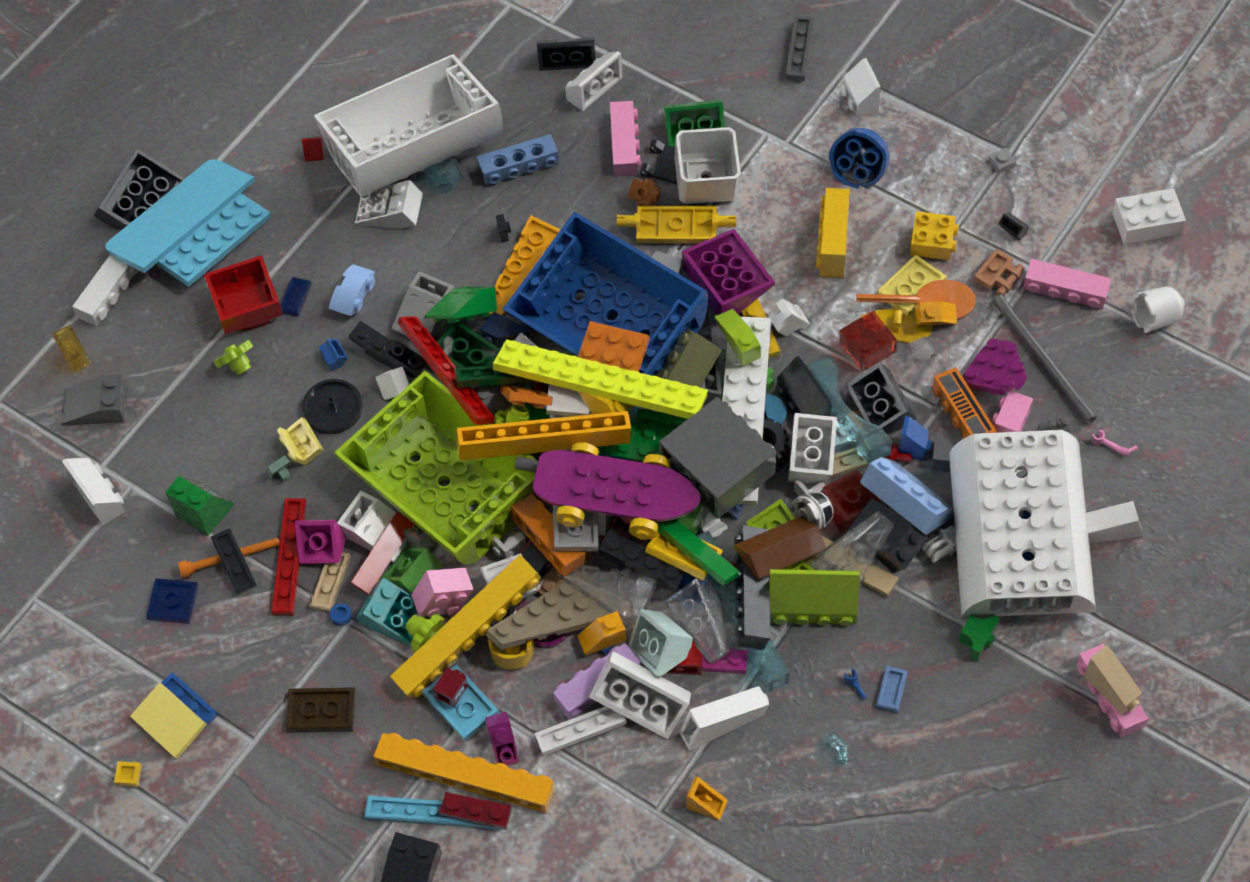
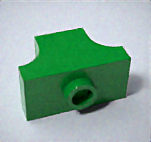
M992 614L986 619H979L970 615L959 638V642L965 644L970 649V659L978 662L985 648L992 646L996 637L994 633L998 628L999 617Z

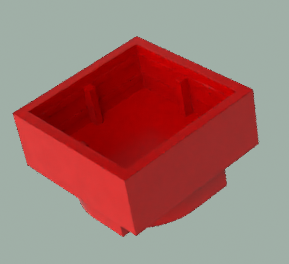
M262 255L204 274L225 335L237 330H250L270 324V319L283 315Z

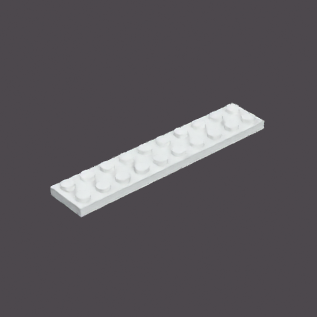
M741 317L752 329L761 344V358L742 366L727 342L723 402H727L731 406L732 411L737 416L741 415L751 429H756L761 438H763L771 318ZM759 487L738 504L758 505Z

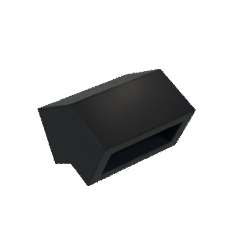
M1010 212L1003 214L998 223L1002 229L1019 241L1028 233L1029 226ZM1009 222V223L1012 224L1014 227H1016L1017 229H1019V231L1017 232V231L1014 230L1012 227H1010L1009 225H1007V223Z

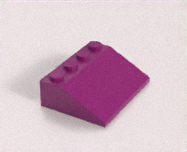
M735 229L682 251V268L693 283L707 291L708 303L717 315L734 309L739 314L775 285V281Z

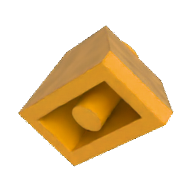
M942 301L918 303L915 305L916 326L956 325V304Z
M618 611L597 618L577 637L585 656L626 641V629Z

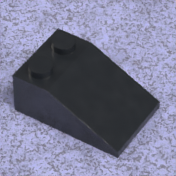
M873 498L867 502L847 529L857 541L892 573L905 570L928 539L922 531L904 517Z
M395 832L388 851L381 882H432L442 855L440 845Z

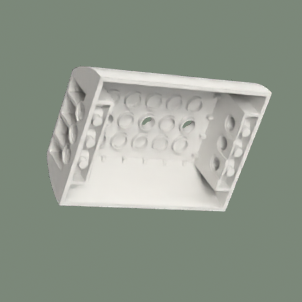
M454 54L314 115L334 163L360 197L370 195L382 187H387L391 183L405 179L418 171H423L431 165L441 163L443 160L458 155L462 151L476 147L482 142L494 139L503 132V120L499 103Z
M1064 430L972 434L958 442L950 451L949 458L961 616L986 617L992 614L995 616L1095 612L1080 447L1077 439ZM1017 470H1024L1027 476L1025 478H1018L1015 472ZM1026 510L1031 514V517L1029 519H1022L1018 513ZM1024 552H1031L1035 558L1032 561H1026L1022 554Z

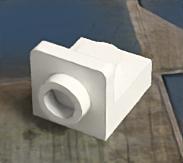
M704 507L700 533L710 538L717 537L728 528L727 524L720 521V518L717 519Z
M519 532L515 536H510L503 544L495 536L492 538V550L499 558L503 557L506 559L515 556L526 545V538Z

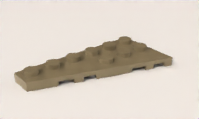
M581 571L489 628L486 636L500 649L525 644L527 640L535 638L541 640L550 634L556 633V635L584 629L597 618L618 611L620 618L623 619L626 612Z

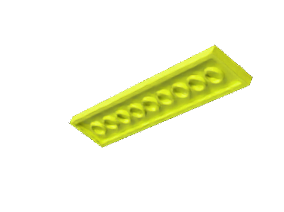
M506 340L493 362V370L687 419L702 409L708 393L707 389L698 386H691L678 381L630 371L617 366H610L597 361H590L577 356H570L558 353L557 351L518 343L517 341Z

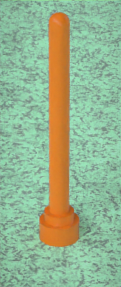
M273 538L240 548L243 556L276 547L279 545L280 540ZM219 555L193 563L184 560L178 562L182 579L191 577L190 574H193L196 570L222 563Z

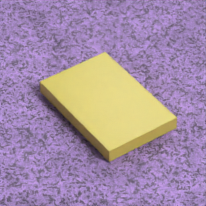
M915 255L883 284L876 294L916 295L925 284L936 280H947V276ZM888 303L895 309L901 310L907 317L915 311V305H917L916 303Z
M160 682L130 716L177 759L207 725Z

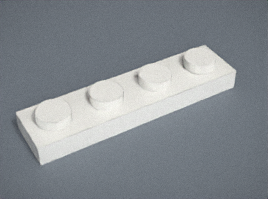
M604 706L534 734L541 753L545 756L626 724V719L618 712Z

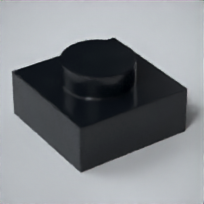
M504 214L496 215L501 243L508 242V233H511L509 221L505 222Z

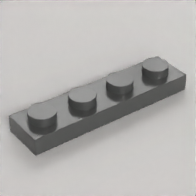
M795 15L786 79L805 81L814 17Z

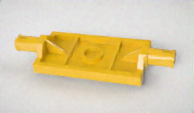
M637 206V213L635 215H617V227H635L637 229V243H701L715 237L718 227L736 228V215L721 216L717 214V206Z

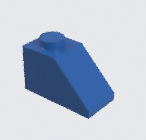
M905 416L899 453L912 454V458L924 460L925 452H930L932 440H928L929 431L909 416Z

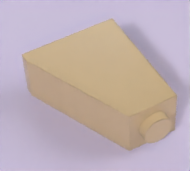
M1106 645L1090 658L1084 677L1121 715H1124L1127 711L1133 712L1138 708L1142 692L1113 651Z

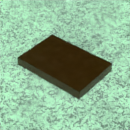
M355 687L289 689L286 732L353 731Z

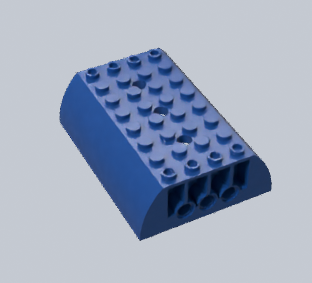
M574 211L503 310L577 357L590 321L638 333L649 332L651 336L639 373L657 376L659 370L665 365L668 354L675 348L680 334L686 328L697 333L702 327L707 312L708 294L705 289ZM578 293H585L586 295L583 300L578 301L575 299ZM610 313H618V317L615 320L610 321L607 319Z

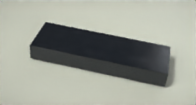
M226 529L211 536L210 538L237 595L256 587L257 584L231 529Z

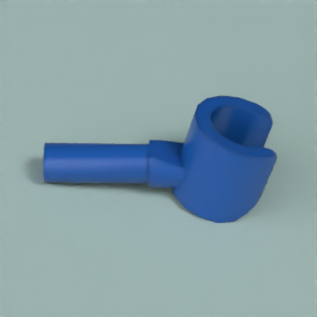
M852 668L851 673L853 677H848L844 673L845 683L853 686L864 700L867 698V695L858 683L857 671Z

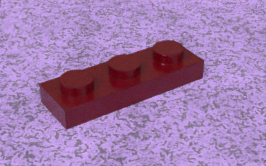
M445 792L440 816L507 830L512 805Z

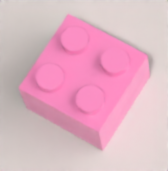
M466 568L431 570L425 572L411 596L419 616L432 617L434 614L455 615L460 611L474 589Z

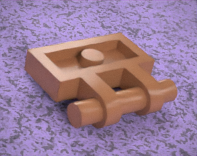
M996 249L975 274L973 281L989 290L996 285L999 287L996 294L1004 295L1012 289V284L1020 279L1025 267L1022 264H1018L1015 268L1011 265L1013 258ZM1004 273L1009 275L1006 280L1001 278Z

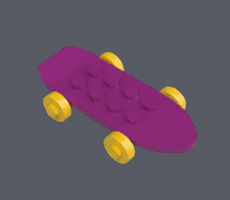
M585 442L573 444L571 451L554 450L541 454L533 483V491L538 497L549 504L559 507L555 519L560 524L566 527L582 526L585 517L583 511L631 518L633 520L630 522L629 532L643 540L653 539L657 536L658 525L655 522L669 521L685 516L694 511L700 503L698 489L687 478L670 469L671 461L668 458L659 454H650L645 456L643 463L598 456L599 450Z

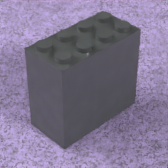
M718 397L659 441L660 455L671 461L670 469L680 473L698 489L700 502L704 503V507L717 519L775 474L776 450L774 446L766 443L756 429H751L741 415L737 416L732 411L731 406Z

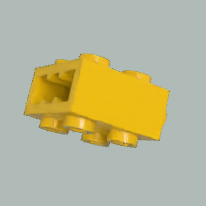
M916 211L910 256L917 255L919 257L950 260L951 252L955 253L957 241L953 240V236L958 234L959 224H955L956 216Z

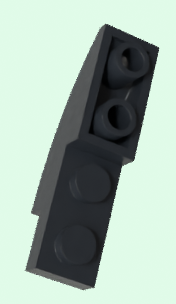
M362 321L349 334L348 339L365 349V354L392 369L403 367L406 375L417 378L428 364L422 356L396 339L391 341Z

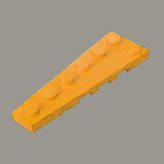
M532 215L529 217L521 232L518 243L513 248L510 259L505 264L503 273L500 274L496 281V313L502 316L506 315L507 312L503 308L561 229Z

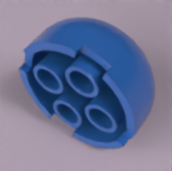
M854 128L841 134L832 144L829 151V160L833 170L832 173L843 185L859 189V186H873L883 177L889 166L890 155L886 142L879 134L866 128ZM855 165L857 167L854 169L853 175L856 180L865 181L873 171L874 176L871 180L864 183H852L844 177L842 171H848ZM861 168L864 169L867 174H863L861 172Z

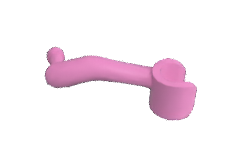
M1103 430L1098 431L1100 438L1095 437L1093 433L1091 435L1092 444L1097 446L1103 444L1122 455L1130 456L1131 452L1138 449L1136 445L1127 449L1105 439Z

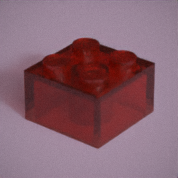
M874 310L839 330L840 344L862 372L897 352V339Z
M858 469L824 486L820 492L831 502L834 512L832 520L840 532L848 529L871 498L881 503L874 493L860 483L863 476Z

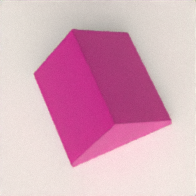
M336 520L295 521L299 563H339L341 561L347 536Z

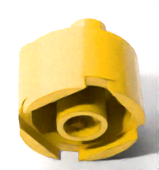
M488 638L491 657L498 667L508 670L525 668L533 657V639L527 640L525 644L500 649Z

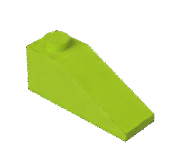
M734 309L714 317L742 366L761 358V344L752 329Z

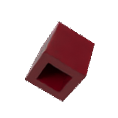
M447 667L433 688L435 698L455 708L468 687L466 675L460 670L454 669L453 671Z

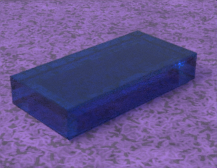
M296 277L291 278L280 304L283 314L299 317L312 286L310 280Z

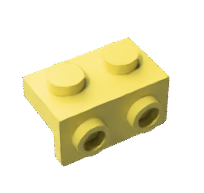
M302 417L287 430L281 427L277 429L280 435V442L287 447L289 451L288 456L295 463L298 462L306 466L324 451L307 420Z

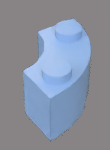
M354 264L351 265L342 275L345 279L341 286H336L329 309L349 316L359 313L363 306L364 297L375 285V271Z

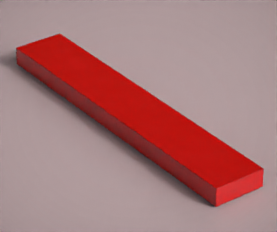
M285 498L271 611L272 616H294L300 568L295 521L305 520L306 498Z

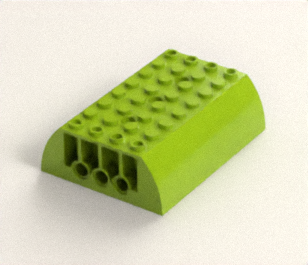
M426 371L418 376L334 452L336 458L463 564L476 563L493 547L492 538L496 536L500 540L516 525L510 518L511 506L530 494L539 499L533 491L536 472L515 469L516 458L535 459L530 454L459 461L457 428L481 425H474L449 390ZM414 455L421 457L417 462L410 461V458ZM442 480L450 481L448 486L439 485ZM478 504L479 506L475 511L469 510L471 505Z

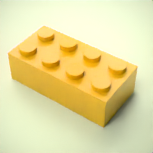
M826 188L825 196L821 195L816 268L820 269V277L844 278L850 189Z

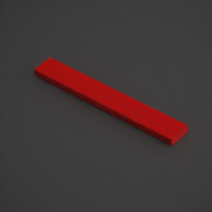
M399 317L398 325L474 425L493 424L495 417L472 387L457 386L454 376L455 365L418 317Z

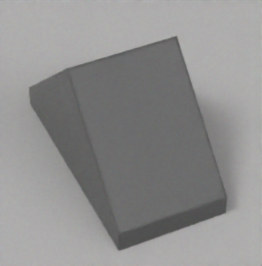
M939 431L935 433L931 470L950 471L949 455L954 446Z

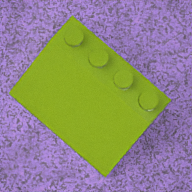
M770 569V623L777 625L785 623H796L798 625L818 623L822 626L829 624H840L842 626L857 624L860 571Z

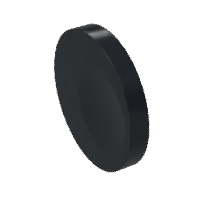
M327 379L315 384L307 391L302 402L303 415L309 426L323 434H338L347 431L357 423L363 410L361 395L357 388L348 381L341 379Z

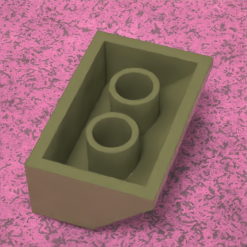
M686 328L680 334L675 348L668 354L667 361L657 373V377L701 387L722 349Z

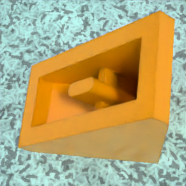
M695 777L686 796L687 809L715 820H720L728 799L702 779Z

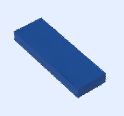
M173 672L161 682L207 724L205 728L218 716V713Z

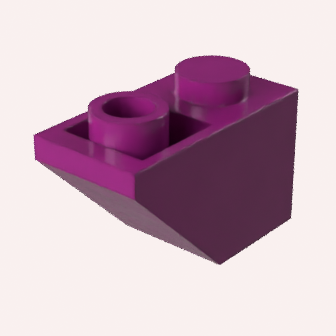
M507 712L485 717L496 762L505 765L520 762Z

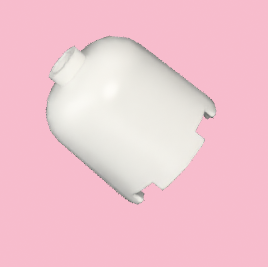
M1168 286L1138 292L1133 295L1131 300L1132 302L1135 301V309L1131 310L1133 319L1138 328L1143 327L1145 329V333L1175 324L1183 316L1184 299L1175 289Z

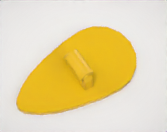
M896 308L882 309L869 312L859 318V324L867 331L902 343H920L925 341L932 331V326H916L915 311L907 317L901 310Z

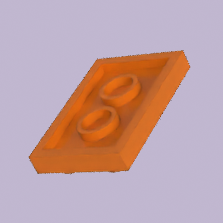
M590 321L578 357L639 372L650 337L646 334Z
M501 385L500 394L505 396V399L509 402H512L511 404L524 406V403L528 402L532 407L545 409V405L552 406L553 397L542 390Z

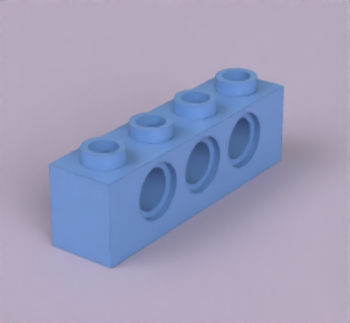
M549 134L477 156V163L486 186L526 173H532L542 168L552 167L555 164H559V156L553 138Z

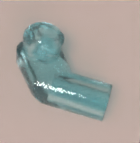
M836 733L826 735L824 743L826 746H833L837 750L838 763H849L847 743Z

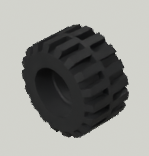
M764 417L762 439L772 444L776 450V473L778 472V467L782 469L788 460L789 434H787L785 427L781 428L780 422L774 423V419L769 418V420H765Z

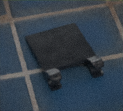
M652 139L650 152L661 153L656 168L643 163L640 175L677 184L674 160L675 147Z

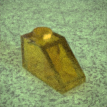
M71 325L52 334L63 359L72 373L90 364L89 358Z

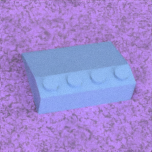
M881 457L871 462L860 481L862 485L925 535L954 518L952 505L896 461Z

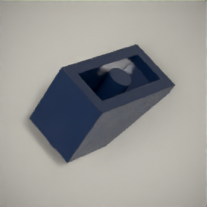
M496 312L491 314L481 328L482 337L498 348H502L506 340L514 341L520 333L529 339L528 328Z

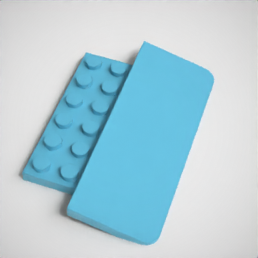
M213 159L201 165L106 243L105 247L106 251L112 256L143 273L156 264L189 287L269 220L271 214L242 194L245 189L254 183V176Z

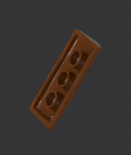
M803 516L734 545V549L757 580L770 576V569H786L827 549L818 526Z

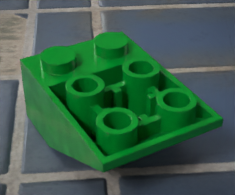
M466 286L454 288L425 314V318H433V322L446 321V319L447 322H459L461 317L463 320L475 319V315L477 317L490 316L489 312L497 311L496 287Z

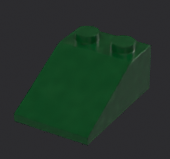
M454 322L437 341L456 368L492 366L501 350L460 322Z

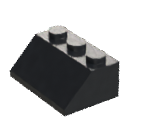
M594 37L537 41L539 71L589 68L596 60Z
M800 356L795 357L777 377V386L775 387L777 394L785 399L786 406L791 413L831 417V400Z
M881 362L846 384L873 435L902 429L905 416H909L913 420L917 419L890 369Z

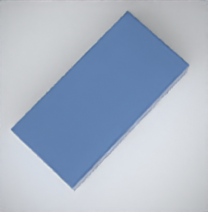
M886 666L876 704L877 709L898 714L908 671Z

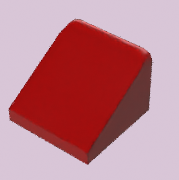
M303 138L302 145L305 161L324 160L322 138Z

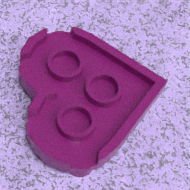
M995 338L987 342V345L980 350L962 375L969 388L996 395H1006V391H1011L1014 388L1019 390L1027 379L1024 364L1019 361L1020 358L1016 344Z

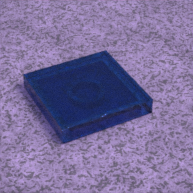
M155 578L146 615L147 620L190 624L199 587L198 582Z

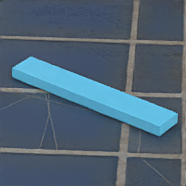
M368 796L366 820L499 829L440 816V809L443 801Z

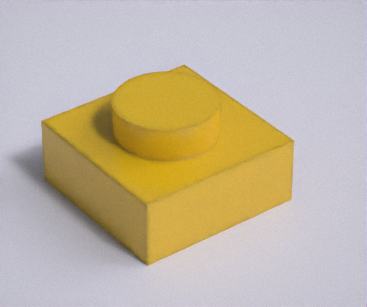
M118 761L114 784L116 786L138 787L142 768L141 763Z

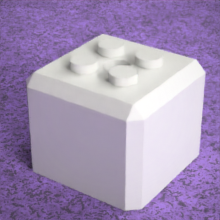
M730 127L680 131L676 135L674 155L679 200L684 204L734 201L738 197L741 177L735 131ZM707 174L711 178H701V176Z

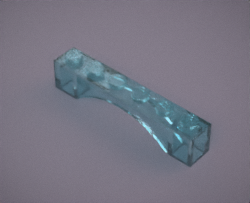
M826 356L806 364L831 400V414L837 417L838 427L844 430L849 442H853L859 456L863 457L868 464L881 457L889 456L892 441L882 427L871 424L857 416L842 400L837 387L838 368L830 357Z

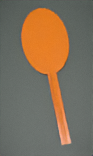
M954 280L929 282L921 287L916 295L856 294V302L918 304L920 302L942 301L956 304L957 319L970 313L976 304L974 292L965 284Z

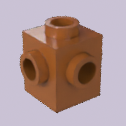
M633 178L627 197L635 200L638 206H655V203L659 201L661 196V187L655 185L656 181L648 178L644 180Z

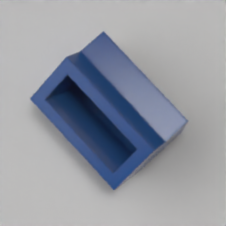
M327 339L324 344L319 346L320 353L331 371L342 367L348 359L338 339Z

